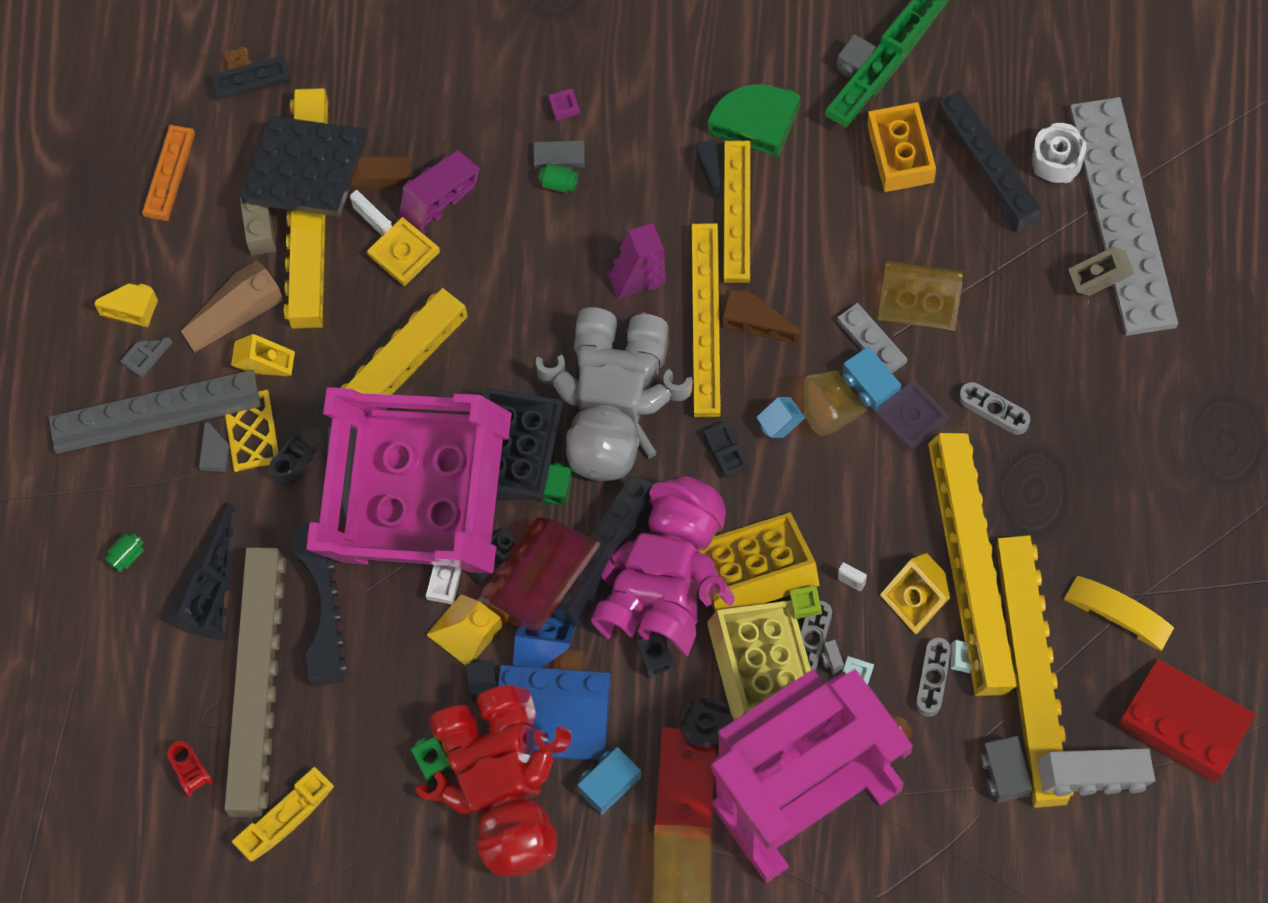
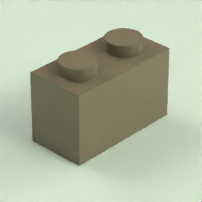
M241 201L246 242L251 256L276 252L270 207L244 204Z
M1112 247L1069 268L1077 292L1088 296L1135 274L1126 251L1116 247Z

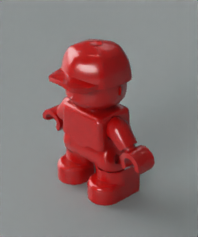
M505 685L492 688L477 696L476 700L481 716L489 721V731L481 735L477 729V721L472 707L453 706L440 710L429 717L433 736L441 741L443 751L447 754L448 763L458 775L457 779L460 786L452 784L450 777L446 773L436 771L434 777L438 781V786L435 791L426 785H417L416 791L421 798L435 802H444L460 814L483 813L484 815L478 823V834L481 841L475 842L481 860L495 875L517 877L543 868L555 857L558 847L556 827L549 824L550 818L545 813L542 805L529 799L540 794L541 784L548 779L554 761L552 753L557 754L565 751L569 747L572 738L570 730L560 725L555 729V739L549 743V734L537 730L534 725L536 711L530 691L514 685ZM535 742L539 747V750L535 749Z

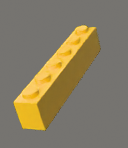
M444 288L438 293L432 294L428 298L426 305L420 311H416L411 315L409 323L403 329H398L392 335L391 341L385 347H380L375 352L373 359L367 365H363L358 369L354 379L349 384L345 383L342 385L341 388L354 389L359 393L392 395L468 317L466 306Z

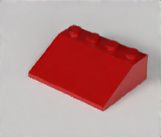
M1158 659L1118 727L1210 781L1217 783L1256 714Z

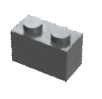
M1018 737L985 743L983 753H980V760L983 769H988L990 779L987 780L990 795H995L997 803L1030 796L1032 786Z

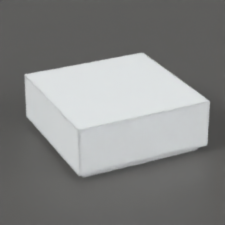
M843 562L838 571V580L858 591H862L866 584L867 574Z

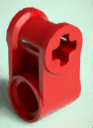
M178 741L169 747V761L175 769L177 778L188 797L193 795V791L205 784L211 785L213 783L202 762L199 761L188 743ZM179 752H189L186 760L182 762L176 761V756Z

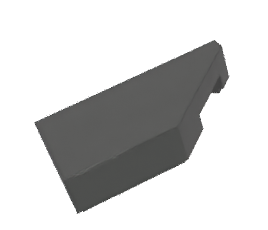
M166 337L163 340L136 342L120 361L123 366L142 378L169 348L172 341Z
M205 422L199 468L201 471L227 472L230 447L212 425Z

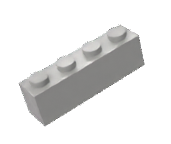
M1149 749L1049 752L1037 760L1043 793L1054 792L1055 796H1065L1075 791H1079L1080 795H1090L1099 790H1104L1105 794H1114L1124 789H1129V793H1139L1145 791L1146 786L1155 782Z

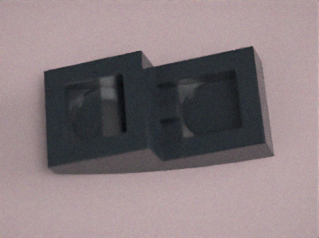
M728 421L703 431L705 439L725 478L750 468L740 443H737Z

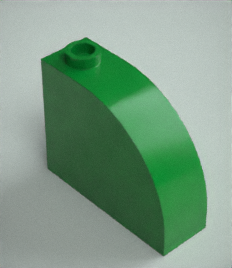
M749 85L738 88L723 97L713 109L708 120V134L728 141H750V148L779 158L799 111L800 95L790 89L783 90L769 85Z

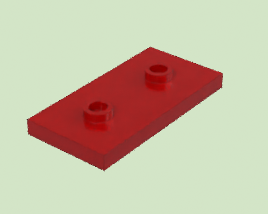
M662 728L655 837L711 841L715 775L712 772V764L716 762L717 747L702 748L694 746L684 739L678 728Z

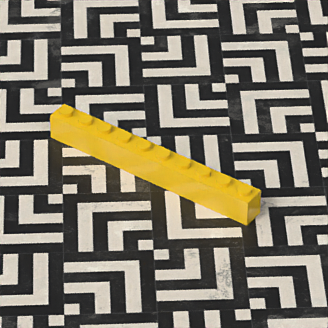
M325 89L295 90V99L290 100L291 114H294V119L328 123V98ZM293 210L287 211V225L291 227V234L286 235L287 250H290V257H286L285 262L286 272L289 273V280L285 281V294L289 296V304L284 305L285 319H289L292 328H323L325 215Z
M939 433L928 443L964 639L968 646L967 655L972 667L970 671L975 696L1005 695L1017 687V675L1012 665V649L1007 639V623L1003 618L1002 597L998 592L996 582L997 571L993 566L991 556L992 546L988 540L987 520L982 509L983 499L977 483L978 472L974 467L972 457L973 447L969 441L968 434Z
M1031 536L998 538L996 554L1009 642L1012 649L1013 670H1015L1017 675L1016 690L1029 779L1032 786L1034 808L1067 805L1070 796H1073L1074 792L1065 796H1055L1054 792L1043 793L1037 761L1049 752H1063L1062 742H1065V729L1063 725L1059 726L1058 716L1061 715V703L1059 699H1055L1054 689H1057L1056 673H1051L1050 663H1053L1052 647H1047L1046 637H1049L1048 621H1043L1042 611H1045L1044 595H1039L1038 586L1042 584L1041 572L1035 569L1034 560L1038 559L1037 546L1031 543Z

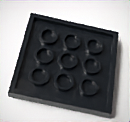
M270 115L240 196L242 203L340 217L368 135L366 129Z

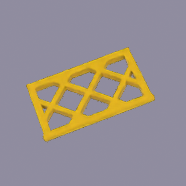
M268 390L258 391L259 398L264 397V410L261 412L256 408L249 409L258 415V418L251 427L240 421L247 410L238 412L235 417L230 414L225 415L234 472L270 465L273 457L263 458L259 455L267 443L272 446L274 457L279 452ZM263 419L268 421L270 432L266 437L255 430ZM236 424L247 430L239 442L234 440L233 428ZM251 434L263 440L255 452L244 446ZM240 449L251 455L247 462L238 464L237 453Z

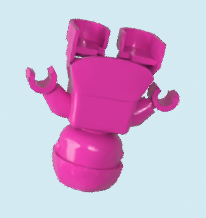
M680 476L652 485L649 494L651 496L650 504L653 508L648 522L652 534L641 533L636 541L626 542L614 551L602 574L603 580L609 587L613 584L612 593L607 600L598 603L591 622L605 639H610L615 625L623 629L629 637H633L638 623H641L638 632L644 640L649 639L651 631L660 633L669 638L681 653L688 657L696 636L695 624L698 622L697 592L699 586V597L706 607L712 604L711 599L717 593L729 606L734 604L735 597L725 581L718 577L713 559L706 554L700 553V551L705 550L711 544L715 533L723 530L726 517L724 501L717 490L711 485L692 477Z

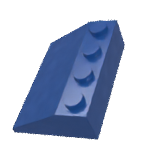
M501 665L499 687L514 685L530 691L536 711L534 725L537 730L549 734V743L555 739V729L558 726H565L570 730L572 739L569 747L562 753H552L554 758L599 761L605 754L611 692L610 673ZM535 742V749L539 750V747Z

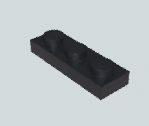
M284 56L211 74L218 100L291 82Z

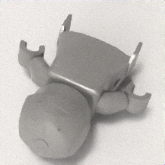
M589 307L580 310L575 327L576 337L574 342L579 381L570 373L565 372V362L562 355L557 357L558 365L555 368L544 367L543 359L540 357L536 358L539 380L548 385L553 384L564 402L578 406L579 413L574 417L572 426L566 433V456L571 470L583 477L595 481H612L624 478L631 471L636 460L640 443L637 437L636 423H638L640 415L654 414L670 400L683 401L691 395L692 377H687L686 381L681 385L672 384L673 372L670 369L665 372L664 385L657 384L650 388L659 375V368L665 363L669 343L668 324L657 316L639 314L631 317L627 332L628 344L626 349L617 350L612 349L617 328L615 315L601 308Z

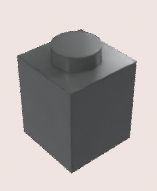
M854 34L838 55L837 69L844 76L853 77L875 51V46Z

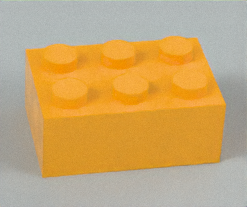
M919 103L869 111L867 128L884 192L934 183L936 166Z

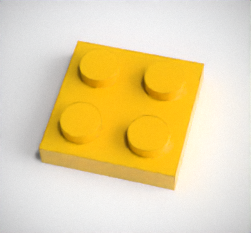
M403 217L367 251L371 259L403 286L407 285L440 253V249L436 244Z

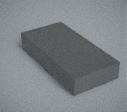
M584 141L534 142V168L542 169L548 163L569 168L585 167Z

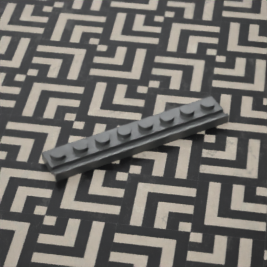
M254 370L50 416L53 448L55 453L58 454L261 407Z

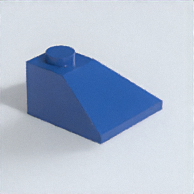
M524 612L515 635L513 665L542 668L569 649L576 627L557 620L555 616Z

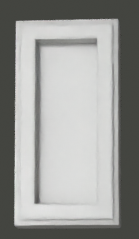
M358 190L350 195L353 208L382 236L392 228L391 222Z

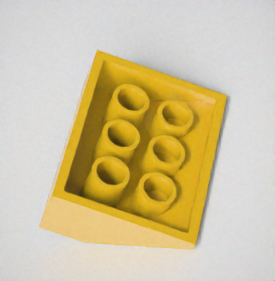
M791 512L714 536L711 544L705 550L700 551V553L706 554L713 559L718 577L725 581L735 597L734 604L729 606L721 599L719 593L715 594L711 599L714 612L722 609L760 605L789 596L790 590L815 585L820 586L816 562Z

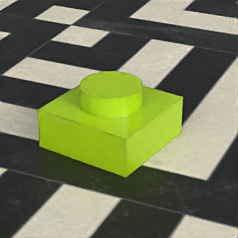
M817 585L790 590L795 619L822 614Z

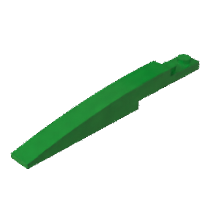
M912 0L882 36L879 46L826 109L825 116L847 128L869 99L873 100L949 0Z

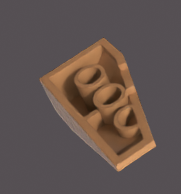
M256 260L234 273L181 332L195 353L281 303L283 298L279 287L267 269Z

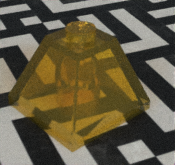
M837 371L808 375L804 379V416L810 423L811 429L819 436L837 432L867 411Z

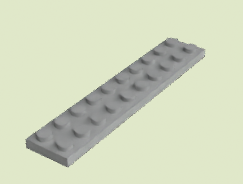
M1121 98L1073 104L1070 106V114L1073 126L1080 131L1079 134L1086 142L1083 166L1104 251L1112 247L1125 250L1135 273L1113 284L1125 335L1177 328L1178 320Z

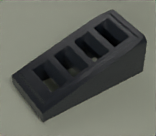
M715 139L697 144L696 158L712 196L718 198L720 193V176Z

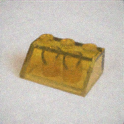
M886 261L878 320L955 330L963 272Z
M654 825V903H711V828L685 825Z

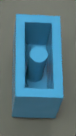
M869 346L844 363L842 375L844 381L849 387H854L858 391L861 402L866 407L870 406L874 412L900 395L901 384Z
M618 747L613 752L607 751L599 759L598 762L600 764L593 771L587 770L578 780L580 782L578 784L579 793L601 815L641 778V770Z

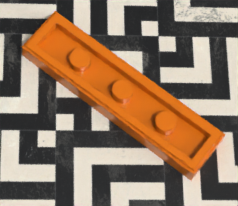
M169 125L142 211L144 217L169 220L195 136L194 129Z

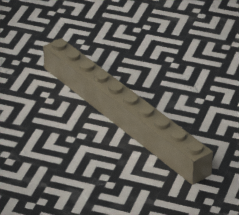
M246 548L225 811L229 817H262L263 809H267L268 793L264 792L265 782H269L270 766L266 765L267 755L272 753V739L268 738L269 728L274 726V713L270 712L271 702L276 700V686H272L273 676L278 674V660H274L275 650L280 648V635L276 634L277 624L282 622V609L278 608L279 599H283L284 584L280 583L281 573L286 571V559L282 557L278 548Z

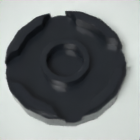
M700 698V701L694 702L693 700L681 710L679 717L680 733L687 742L694 746L702 748L719 746V731L734 722V719L726 704L717 699Z

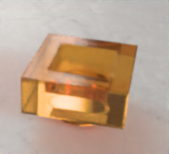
M566 650L555 658L554 669L582 671L583 651Z

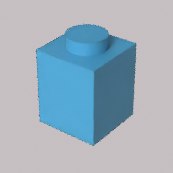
M778 397L757 416V419L762 424L761 429L767 436L771 438H784L805 419V416L791 397Z

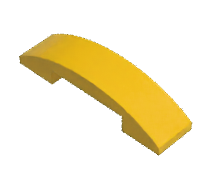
M1076 577L1064 600L1086 612L1092 610L1137 634L1138 640L1160 652L1174 629L1162 617L1139 602L1110 587L1084 577Z
M315 767L294 785L295 789L259 822L250 824L232 841L250 862L262 856L291 833L333 789L334 786Z

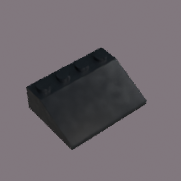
M485 388L484 398L511 413L509 439H503L496 500H543L564 403L563 400Z

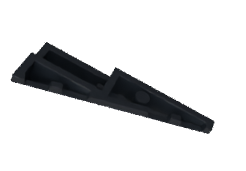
M229 502L221 506L165 619L185 633L215 640H222L225 636V632L222 631L223 617L227 613V608H224L225 592L229 589L231 551L228 550L229 538L233 536V528H230L231 514L235 511V506Z

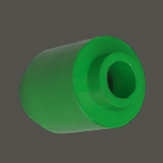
M552 163L542 167L539 181L543 182V188L564 193L568 191L574 192L578 180V172L573 171L572 168Z
M124 533L107 551L108 555L104 559L114 569L121 572L124 568L128 569L144 552L141 547L144 543L134 533L130 535Z

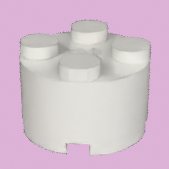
M1066 123L1051 124V127L1042 129L1036 137L1032 153L1034 173L1050 182H1071L1080 172L1086 152V142L1079 134L1080 131Z

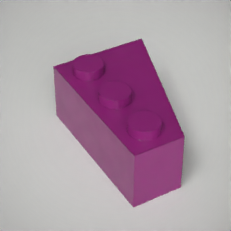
M459 150L450 156L446 155L434 167H428L422 175L414 180L410 179L404 185L398 219L400 220L403 217L424 234V226L432 219L438 221L442 217L441 210L449 203L454 206L476 185L480 168Z
M650 223L628 231L620 246V256L615 257L613 260L614 268L609 269L607 272L617 300L646 289H657L665 283L664 248L654 224Z

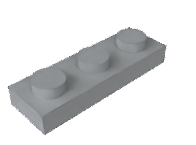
M858 303L837 318V322L862 350L869 346L891 373H894L907 363L905 355Z

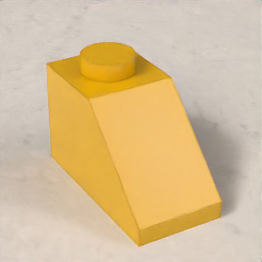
M127 284L97 299L94 305L101 316L148 327L158 299L154 290L148 285L138 284L137 286Z
M251 334L235 341L231 365L244 371L254 370L255 374L290 376L292 374L295 351Z

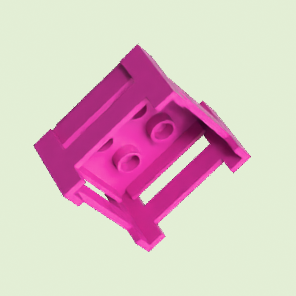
M327 387L323 414L332 418L320 522H310L306 550L342 563L368 565V560L448 565L467 572L493 573L496 546L491 545L502 441L503 439H509L511 413L481 395L454 394L453 398L368 394L359 393L350 388ZM387 408L465 411L470 412V415L386 410ZM351 427L357 430L346 527L345 533L338 531Z
M812 669L719 731V755L716 756V762L712 764V772L716 776L717 797L713 800V809L764 882L768 883L789 868V865L777 848L865 788H867L879 806L900 793L904 783L890 764L901 755L903 758L910 755L913 745L856 669L847 674L844 671L826 684L822 682L814 669ZM848 763V765H846L845 767H843L842 769L828 777L826 780H824L823 782H821L820 784H818L817 786H815L814 788H812L811 790H809L808 792H806L805 794H803L802 796H800L799 798H797L796 800H794L793 802H791L786 807L780 810V808H782L784 805H786L787 803H789L790 801H792L793 799H795L796 797H798L799 795H801L802 793H804L805 791H807L808 789L822 781L824 778H826L827 776H829L830 774H832L833 772H835L836 770H838L839 768Z

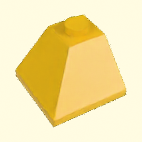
M928 553L911 559L880 594L915 634H918L950 598L945 572Z
M460 595L426 635L466 666V664L473 663L503 627L501 618L480 601Z

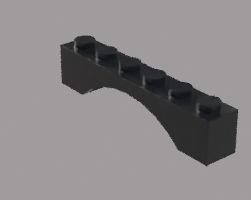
M959 90L938 101L936 117L949 136L958 141L977 163L992 188L1003 215L1013 230L1018 233L1037 223L1041 207L962 92Z
M633 475L629 477L546 602L557 620L577 628L580 627L593 607L600 578L612 554L634 529L649 521L653 508L650 504L651 496L649 494L653 485L652 482Z
M309 525L291 527L293 552L297 561L307 569L316 581L321 597L319 628L313 643L306 652L308 680L312 687L343 683V673H348L346 657H341L340 648L345 647L343 632H338L337 622H342L340 606H335L334 597L339 596L337 582L332 581L331 572L336 571L334 559L306 550Z

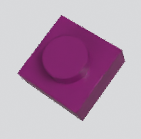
M573 89L548 95L556 121L580 114Z

